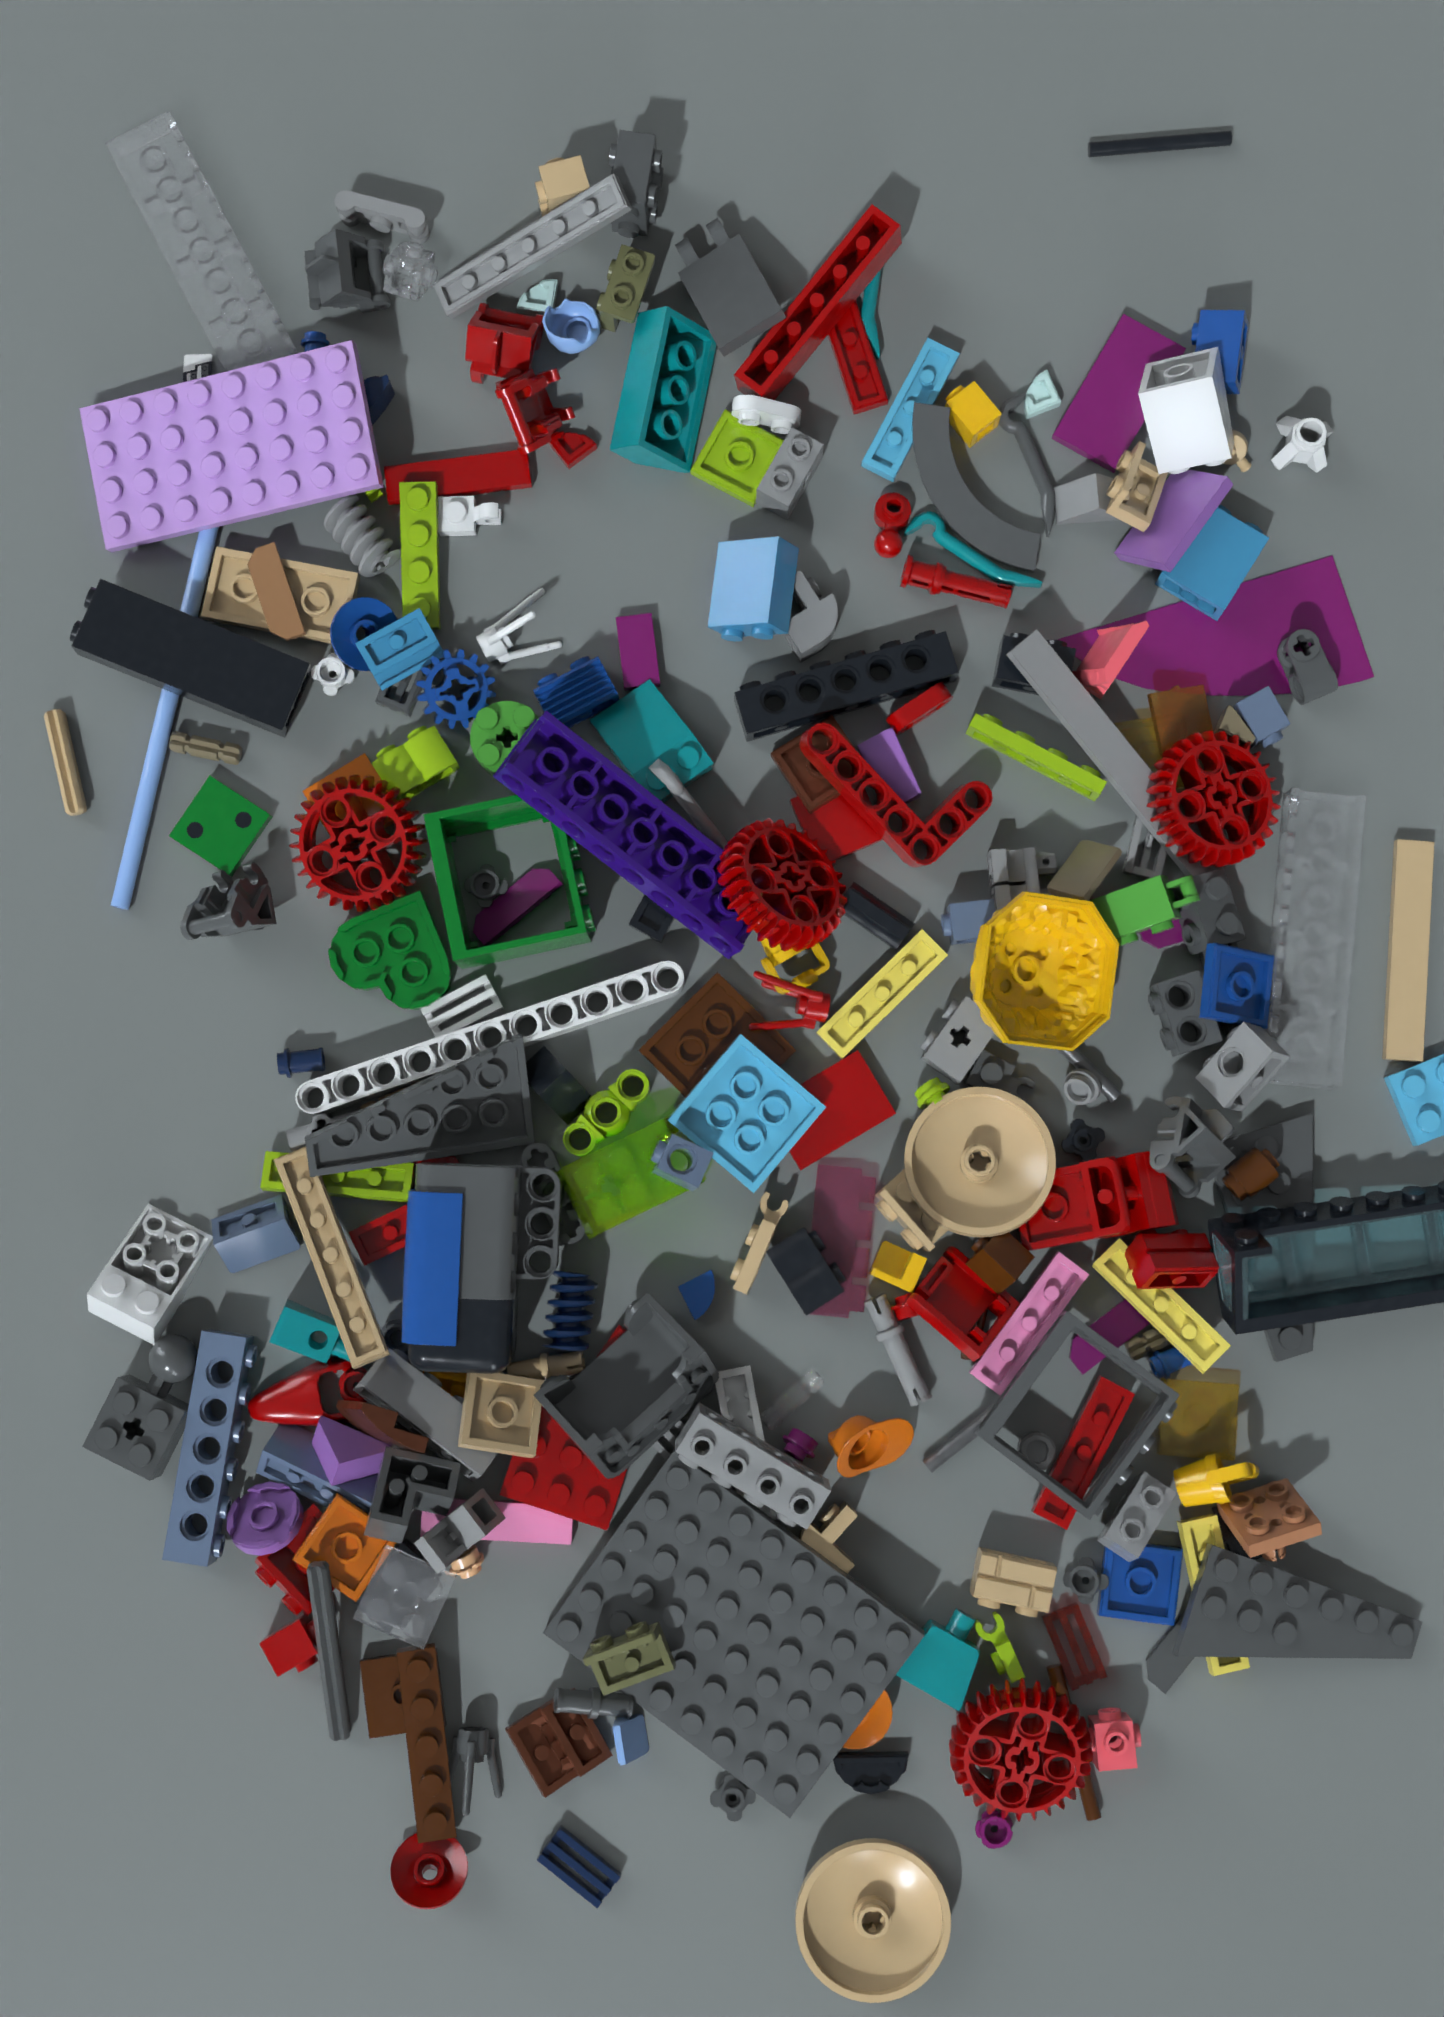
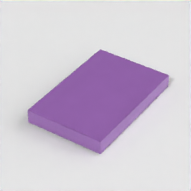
M1190 469L1180 474H1170L1164 483L1149 527L1144 532L1132 527L1114 553L1120 561L1171 572L1230 491L1233 483L1228 476Z

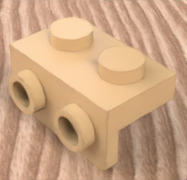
M1139 441L1131 452L1128 450L1123 452L1115 469L1120 473L1119 476H1115L1107 490L1106 495L1111 498L1106 513L1144 532L1151 524L1168 472L1158 474L1157 466L1141 458L1146 444Z

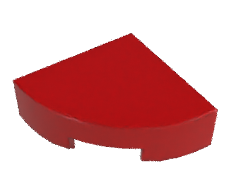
M564 431L552 434L551 442L548 443L568 469L575 466L597 449V444L587 435L571 432L564 433Z

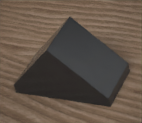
M543 1046L526 1062L528 1084L569 1125L584 1111L585 1104L591 1095L554 1055Z

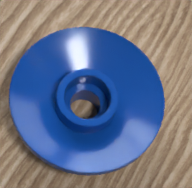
M370 597L352 599L339 608L332 620L330 628L332 647L338 658L347 666L359 671H370L355 644L360 641L356 636L357 630L362 627L365 630L366 638L398 619L390 607L380 600Z

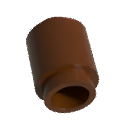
M1254 1147L1226 1169L1228 1174L1221 1179L1229 1191L1242 1202L1247 1197L1252 1199L1277 1179L1279 1174L1276 1169L1280 1164L1266 1148L1260 1152Z

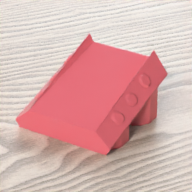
M1143 621L1097 630L1099 637L1078 669L1072 671L1088 692L1102 699L1149 627L1148 622Z

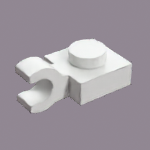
M474 496L438 497V533L441 537L476 535V525L502 524V510L499 509L498 503L488 502L476 506Z

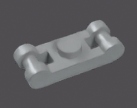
M348 190L338 192L334 198L341 221L348 227L364 223L379 232L388 233L392 230L408 234L410 240L416 244L425 243L430 237L424 212L419 208Z

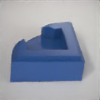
M712 1270L678 1286L694 1320L701 1317L707 1311L714 1298L715 1279Z

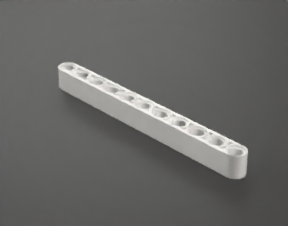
M661 961L317 1077L299 1086L295 1095L296 1103L303 1112L313 1115L328 1114L411 1086L488 1049L483 1044V1036L490 1029H497L501 1032V1042L518 1035V1024L525 1017L534 1018L537 1021V1028L532 1035L523 1036L524 1047L678 995L684 988L683 970L673 961ZM672 970L677 973L679 977L677 984L667 989L661 987L657 981L661 972ZM629 982H638L643 986V993L637 1000L631 1001L623 996V988ZM598 993L604 994L608 998L607 1007L601 1012L589 1010L588 1000L590 997ZM562 1005L569 1006L573 1013L570 1021L566 1024L555 1023L553 1020L554 1010ZM455 1041H463L466 1045L465 1055L459 1060H451L448 1056V1048ZM419 1053H428L431 1060L430 1066L423 1072H416L413 1068L415 1056ZM391 1064L395 1069L394 1079L388 1084H381L378 1080V1071L382 1066ZM351 1076L357 1077L360 1085L359 1090L352 1096H346L342 1087L344 1081ZM320 1088L324 1094L323 1102L319 1107L311 1108L307 1100L308 1094L311 1090Z

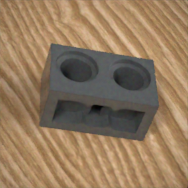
M1199 970L1158 982L1150 987L1151 994H1148V1002L1154 1015L1159 1014L1163 1029L1159 1031L1160 1038L1165 1050H1171L1173 1057L1223 1041L1217 1021L1199 1018L1203 986ZM1171 988H1177L1183 992L1185 1000L1181 1007H1177L1169 1001L1168 993ZM1183 1023H1189L1194 1026L1196 1038L1193 1042H1188L1182 1038L1180 1028Z

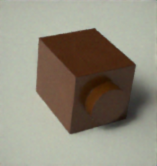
M1008 1232L993 1237H979L970 1247L974 1254L965 1264L999 1295L1019 1278L1035 1256Z

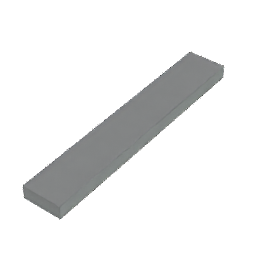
M614 173L434 283V288L446 316L451 319L455 318L631 211L632 207L619 177Z

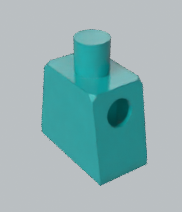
M287 1299L269 1342L323 1363H327L330 1354L350 1362L335 1320ZM315 1331H322L327 1335V1339L322 1343H318L311 1338V1334Z
M957 1608L946 1627L929 1619L922 1627L925 1631V1636L897 1672L896 1676L960 1711L980 1654L977 1645L966 1639L976 1619Z

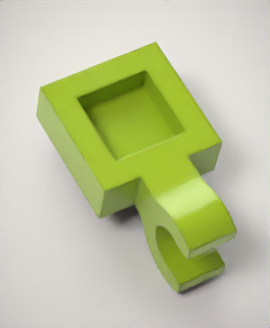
M995 1611L992 1612L996 1622L994 1629L990 1631L984 1630L978 1619L974 1623V1628L982 1639L993 1643L996 1651L991 1653L990 1656L999 1676L1006 1673L1011 1683H1014L1026 1676L1005 1633L1004 1621L1000 1614Z

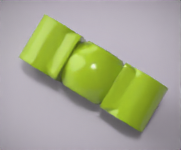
M637 1069L625 1070L619 1075L615 1083L608 1086L609 1089L598 1091L590 1096L585 1104L583 1115L581 1114L577 1121L567 1127L564 1132L563 1144L568 1152L579 1157L589 1156L596 1150L598 1144L606 1140L605 1137L615 1136L626 1128L630 1121L631 1111L634 1112L637 1105L645 1101L650 1094V1081L643 1072ZM630 1077H638L644 1083L643 1091L638 1096L630 1097L624 1093V1082ZM611 1103L617 1108V1117L611 1123H601L597 1117V1111L601 1105ZM581 1129L587 1130L591 1136L589 1146L584 1150L574 1149L571 1144L573 1133Z

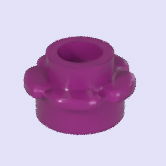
M792 1428L788 1436H783V1440L787 1444L784 1451L793 1458L803 1462L805 1457L811 1459L815 1457L813 1452L818 1443L806 1433L797 1428Z
M996 1809L990 1815L987 1811L983 1812L981 1820H978L975 1826L977 1837L982 1839L984 1846L991 1849L1007 1845L1013 1836L1011 1818L1007 1815L1003 1820L1001 1813H998ZM993 1825L998 1827L996 1832L991 1831Z

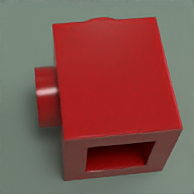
M305 1614L268 1635L259 1643L277 1677L294 1667L299 1673L318 1661L313 1619L310 1620L308 1616L306 1617Z

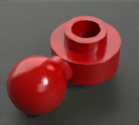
M890 492L882 495L877 500L874 509V520L882 529L875 537L874 548L878 555L883 558L897 556L903 547L902 537L897 531L902 530L908 524L911 505L908 499L899 493ZM896 506L899 511L890 512L887 507Z

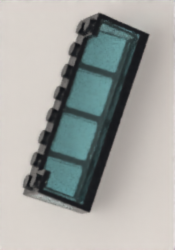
M1444 1181L1434 1186H1406L1400 1191L1387 1193L1372 1191L1367 1193L1366 1196L1353 1198L1339 1196L1326 1202H1299L1293 1207L1280 1209L1265 1207L1253 1213H1226L1219 1218L1208 1219L1211 1251L1214 1253L1219 1265L1218 1273L1215 1276L1221 1314L1235 1335L1444 1302Z

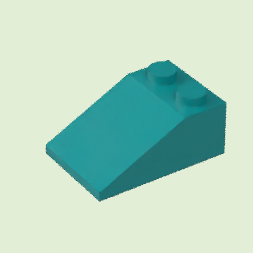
M650 679L590 720L626 774L663 803L673 796L665 784L648 769L657 759L662 760L674 771L685 788L713 768V761L697 738Z

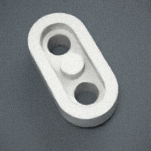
M738 395L733 398L731 414L742 425L757 426L760 424L771 427V431L778 434H788L791 427L798 428L800 426L801 409L795 405L755 395Z

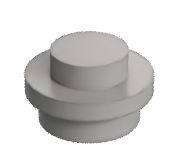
M1074 1069L1064 1080V1093L1068 1100L1074 1104L1085 1105L1092 1103L1100 1095L1101 1085L1098 1078L1086 1069Z

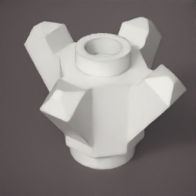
M1285 416L1276 422L1280 434L1286 437L1285 447L1271 459L1276 469L1281 470L1291 462L1307 464L1309 468L1317 473L1327 466L1324 445L1326 438L1334 431L1326 421H1320L1312 417L1298 419Z

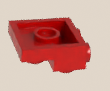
M314 1503L303 1513L304 1520L299 1533L287 1546L275 1553L258 1556L255 1560V1563L259 1566L255 1571L256 1575L269 1588L276 1584L286 1594L281 1601L296 1616L301 1611L306 1617L312 1612L307 1569L292 1560V1558L323 1514Z

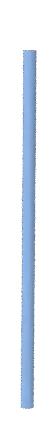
M219 527L199 531L180 611L197 618ZM161 689L110 905L129 910L179 699V695L165 689Z

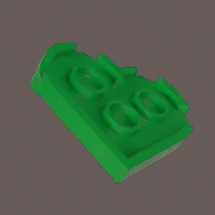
M420 890L397 899L392 904L380 906L379 909L351 918L339 926L338 932L332 939L331 948L328 950L330 966L337 977L353 989L368 991L380 988L386 998L398 1007L419 1010L439 1000L451 988L452 971L450 960Z

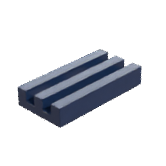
M562 1825L537 1857L538 1862L596 1908L600 1906L604 1897L609 1894L613 1885L618 1882L622 1874ZM559 1841H564L609 1877L606 1882L558 1845ZM552 1852L553 1854H555L558 1858H560L563 1862H565L568 1866H570L573 1870H575L578 1874H580L583 1878H585L588 1882L595 1886L599 1891L596 1893L594 1890H592L589 1886H587L584 1882H582L579 1878H577L574 1874H572L569 1870H567L564 1866H562L559 1862L550 1856V1853Z

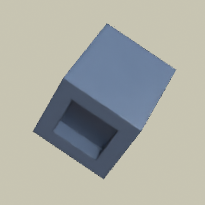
M1269 686L1237 702L1233 706L1255 736L1250 749L1260 743L1264 748H1267L1284 738L1281 732L1291 724Z
M994 899L951 903L948 905L946 914H941V927L943 936H949L950 945L977 942L980 926L990 920L995 912Z
M672 1134L665 1142L659 1140L650 1159L656 1163L652 1173L693 1192L699 1188L714 1153ZM673 1152H680L686 1156L688 1166L685 1171L676 1170L672 1166L670 1157Z

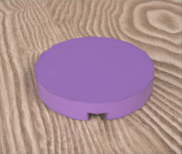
M269 1481L256 1484L247 1489V1494L241 1499L238 1497L232 1503L227 1515V1531L235 1546L246 1554L262 1556L277 1552L295 1538L304 1520L303 1506L296 1493L284 1483Z

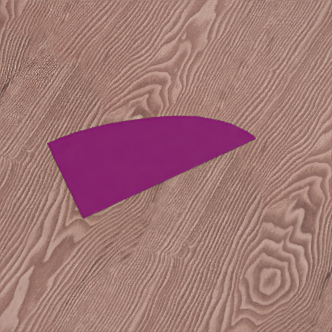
M1333 555L1241 583L1218 621L1181 601L1058 639L1068 644L1067 647L1075 648V657L1082 662L1099 637L1097 630L1147 621L1149 624L1147 631L1115 679L1141 688L1170 693L1207 696H1250L1269 686L1274 695L1292 694L1288 679L1277 657V648L1283 640L1300 629L1310 630L1319 638L1325 656L1336 674L1338 687L1374 677ZM1293 646L1295 652H1303L1301 646L1297 648Z

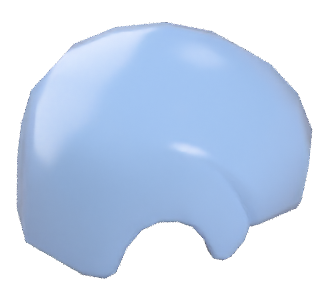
M566 298L557 308L548 306L542 319L549 342L560 352L568 354L582 352L593 345L600 334L601 325L596 310L584 301H571Z

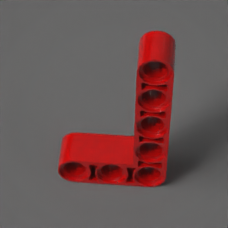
M817 723L806 730L800 738V750L803 755L908 866L916 868L935 862L992 804L993 796L989 786L981 781H972L956 788L932 813L921 821L831 724ZM814 733H821L825 736L827 740L825 751L817 750L813 746L812 735ZM839 760H846L852 766L850 778H844L839 774L837 769ZM866 786L873 788L877 793V802L874 806L869 805L863 799V790ZM968 790H972L978 797V804L975 809L968 806L965 801V794ZM891 813L897 814L902 820V829L899 833L891 830L888 825V818ZM942 815L948 816L952 821L953 827L950 834L943 832L940 828L939 821ZM916 840L922 841L927 847V855L924 859H919L914 854L913 847Z

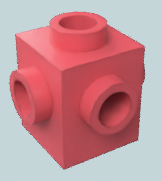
M1115 1707L1099 1709L1098 1715H1088V1731L1092 1739V1747L1090 1748H1092L1093 1763L1098 1771L1138 1768L1136 1748L1141 1747V1734L1138 1723H1133V1720L1126 1712H1121L1120 1708Z

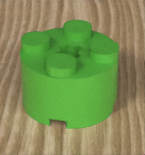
M499 701L478 711L470 731V744L479 764L492 777L534 719H538V716L530 707L515 701ZM508 736H513L515 740L511 742V747L505 748L503 742L506 741Z

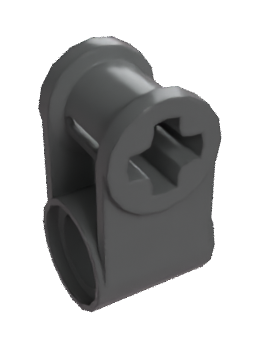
M1300 629L1279 644L1277 648L1278 660L1288 679L1291 693L1300 705L1309 703L1338 689L1336 674L1329 664L1319 638L1315 633L1307 629ZM1293 646H1294L1295 648L1301 646V648L1303 649V652H1302V651L1295 652Z

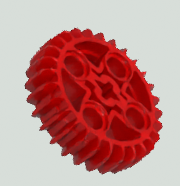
M1212 730L1201 734L1197 732L1176 741L1172 747L1162 753L1163 758L1154 764L1158 771L1152 773L1148 778L1156 785L1148 788L1146 792L1155 797V800L1148 803L1147 807L1155 808L1157 814L1150 821H1159L1162 826L1156 835L1167 834L1169 837L1165 847L1175 844L1178 846L1176 856L1181 857L1188 854L1189 863L1200 861L1202 867L1214 865L1217 868L1233 865L1253 856L1255 850L1265 846L1264 839L1273 835V831L1269 826L1276 824L1279 820L1271 812L1280 809L1281 806L1272 800V797L1279 795L1280 791L1272 790L1270 783L1275 781L1277 777L1267 776L1265 770L1270 766V763L1262 765L1259 763L1260 751L1254 754L1249 752L1251 742L1239 745V736L1234 735L1227 738L1225 731H1219L1215 734ZM1198 759L1202 761L1204 770L1200 767ZM1226 762L1229 765H1231L1237 771V773L1230 775ZM1178 774L1185 787V790L1179 793L1176 792ZM1242 784L1245 786L1247 794L1242 789ZM1179 803L1184 807L1185 815L1180 811ZM1249 805L1250 815L1247 823L1242 808ZM1197 823L1202 838L1193 832L1189 825ZM1223 828L1227 831L1229 839L1225 837Z
M358 774L350 775L348 781L344 776L337 777L335 785L332 782L322 784L323 792L321 790L310 792L314 802L303 801L301 803L307 814L302 813L294 816L296 820L302 823V826L290 830L291 833L299 836V841L290 844L289 847L300 850V855L293 858L292 862H303L305 867L297 875H309L311 877L306 888L320 887L316 896L318 899L325 898L330 894L329 906H336L342 901L343 910L345 911L351 910L356 905L357 912H363L368 909V904L371 910L379 909L382 906V902L385 905H389L395 901L393 894L401 897L407 893L402 884L412 886L416 883L409 873H420L423 868L414 863L415 860L423 859L427 856L425 853L417 851L418 845L428 841L425 838L417 837L416 832L425 828V825L414 824L412 821L420 811L408 812L405 809L411 802L410 798L397 800L400 788H392L386 792L388 785L386 780H380L375 785L374 776H365L362 782ZM357 796L375 800L382 804L385 809L368 817ZM338 801L343 802L347 809V815L343 820L336 815L335 806ZM387 817L392 818L396 825V831L393 836L387 834L384 829V821ZM321 818L331 838L316 845V831ZM353 824H356V826H357V827H353V828H349V829H345V830H344V828H343V827H345V826H350V825H353ZM359 837H365L359 849H352V846L358 841ZM402 841L401 860L396 869L386 849ZM324 851L330 853L333 858L331 869L323 865L322 855ZM369 857H373L374 859L364 863L360 861L362 859H366ZM372 867L377 868L381 872L382 881L379 886L374 884L370 878ZM349 870L359 890L340 885L334 881L333 876Z
M770 818L762 822L756 820L736 833L724 847L725 850L719 856L721 863L717 870L722 875L717 882L726 887L722 891L721 896L729 898L731 901L727 909H735L738 914L736 921L743 920L748 925L746 933L754 930L758 933V942L767 938L771 948L780 944L784 952L791 948L798 952L804 948L810 949L825 940L841 923L840 919L846 913L843 906L846 904L847 898L842 895L846 890V885L838 882L843 874L835 872L833 867L837 861H830L826 856L828 849H820L817 845L818 838L809 839L807 837V829L798 832L795 823H791L786 827L782 819L775 822Z
M1021 1678L1019 1687L1012 1688L1006 1679L1003 1690L998 1691L991 1684L990 1695L985 1696L980 1691H977V1704L966 1700V1713L957 1712V1725H952V1739L949 1740L951 1768L955 1773L957 1784L962 1785L964 1795H973V1802L976 1807L985 1803L986 1811L989 1815L996 1808L1000 1809L1003 1820L1009 1812L1015 1813L1019 1822L1023 1813H1030L1034 1821L1037 1819V1811L1044 1810L1048 1816H1051V1806L1054 1804L1064 1810V1797L1076 1800L1075 1787L1085 1788L1084 1776L1091 1775L1089 1762L1093 1761L1092 1748H1090L1092 1747L1091 1735L1084 1716H1080L1077 1705H1070L1066 1694L1057 1697L1053 1686L1042 1692L1038 1680L1033 1688H1026L1025 1681ZM1009 1713L1007 1721L995 1719ZM1030 1713L1038 1714L1034 1718L1024 1717L1025 1715ZM1051 1721H1056L1061 1725L1067 1736L1049 1732ZM980 1739H989V1740H990V1741H988V1742H986V1743H978V1742H976V1741H978V1740H980ZM1056 1757H1064L1063 1760L1052 1761ZM975 1765L992 1768V1777L990 1779L986 1778L977 1770ZM1034 1779L1045 1781L1033 1786ZM1008 1782H1016V1784L1012 1786L1004 1785Z

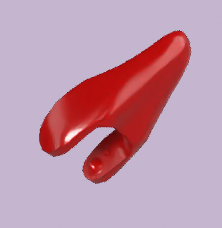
M330 1356L327 1363L317 1361L256 1394L249 1401L248 1413L250 1417L261 1422L274 1424L317 1426L320 1417L324 1416L343 1425L349 1424L350 1422L340 1412L330 1414L324 1410L319 1391V1379L324 1373L331 1371L333 1373H336L338 1370L351 1372L353 1370L351 1363L340 1357Z

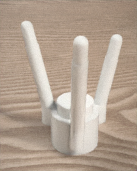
M543 588L538 589L495 624L485 628L483 633L476 636L489 663L498 659L500 664L503 665L512 659L562 647V642L556 641L508 651L509 648L513 647L508 634L535 618L536 613L530 611L512 623H508L543 596L545 593Z

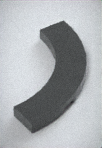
M914 402L912 438L916 463L922 483L939 514L964 541L984 554L1007 565L1035 571L1041 534L1023 530L1001 520L976 499L963 481L953 457L949 437L950 407Z

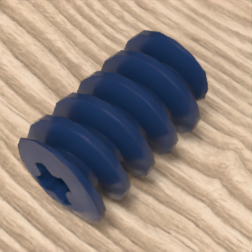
M555 1270L552 1275L562 1280L561 1283L550 1285V1290L558 1293L559 1298L550 1299L547 1304L557 1309V1313L545 1316L546 1320L555 1324V1328L543 1330V1334L553 1339V1342L542 1346L570 1351L586 1350L589 1348V1343L580 1339V1336L591 1334V1328L582 1324V1321L593 1319L594 1314L584 1309V1306L592 1305L596 1302V1299L588 1295L586 1291L597 1289L598 1283L588 1278L591 1275Z

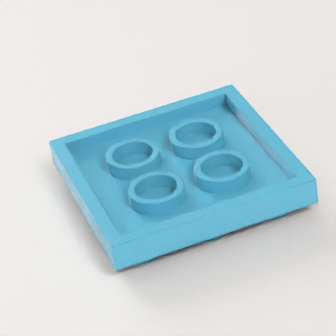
M739 1034L667 1120L696 1145L713 1152L712 1158L754 1193L823 1112L826 1106L742 1034Z

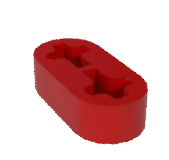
M943 682L937 683L893 712L886 719V722L893 728L896 736L941 709L952 700L953 696Z

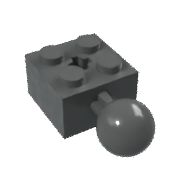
M178 1334L166 1335L157 1340L149 1353V1366L153 1373L149 1383L130 1374L117 1377L82 1447L149 1481L162 1476L184 1432L189 1406L188 1403L168 1393L173 1383L184 1381L195 1371L198 1352L193 1342L187 1337ZM141 1420L140 1427L145 1430L144 1433L138 1434L134 1427L135 1421Z

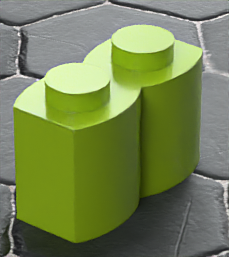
M435 725L430 728L426 726L416 728L408 734V741L403 745L396 747L392 744L381 749L376 754L377 759L371 763L381 780L388 781V791L396 787L401 789L397 797L398 801L404 798L412 799L429 786L440 782L460 768Z

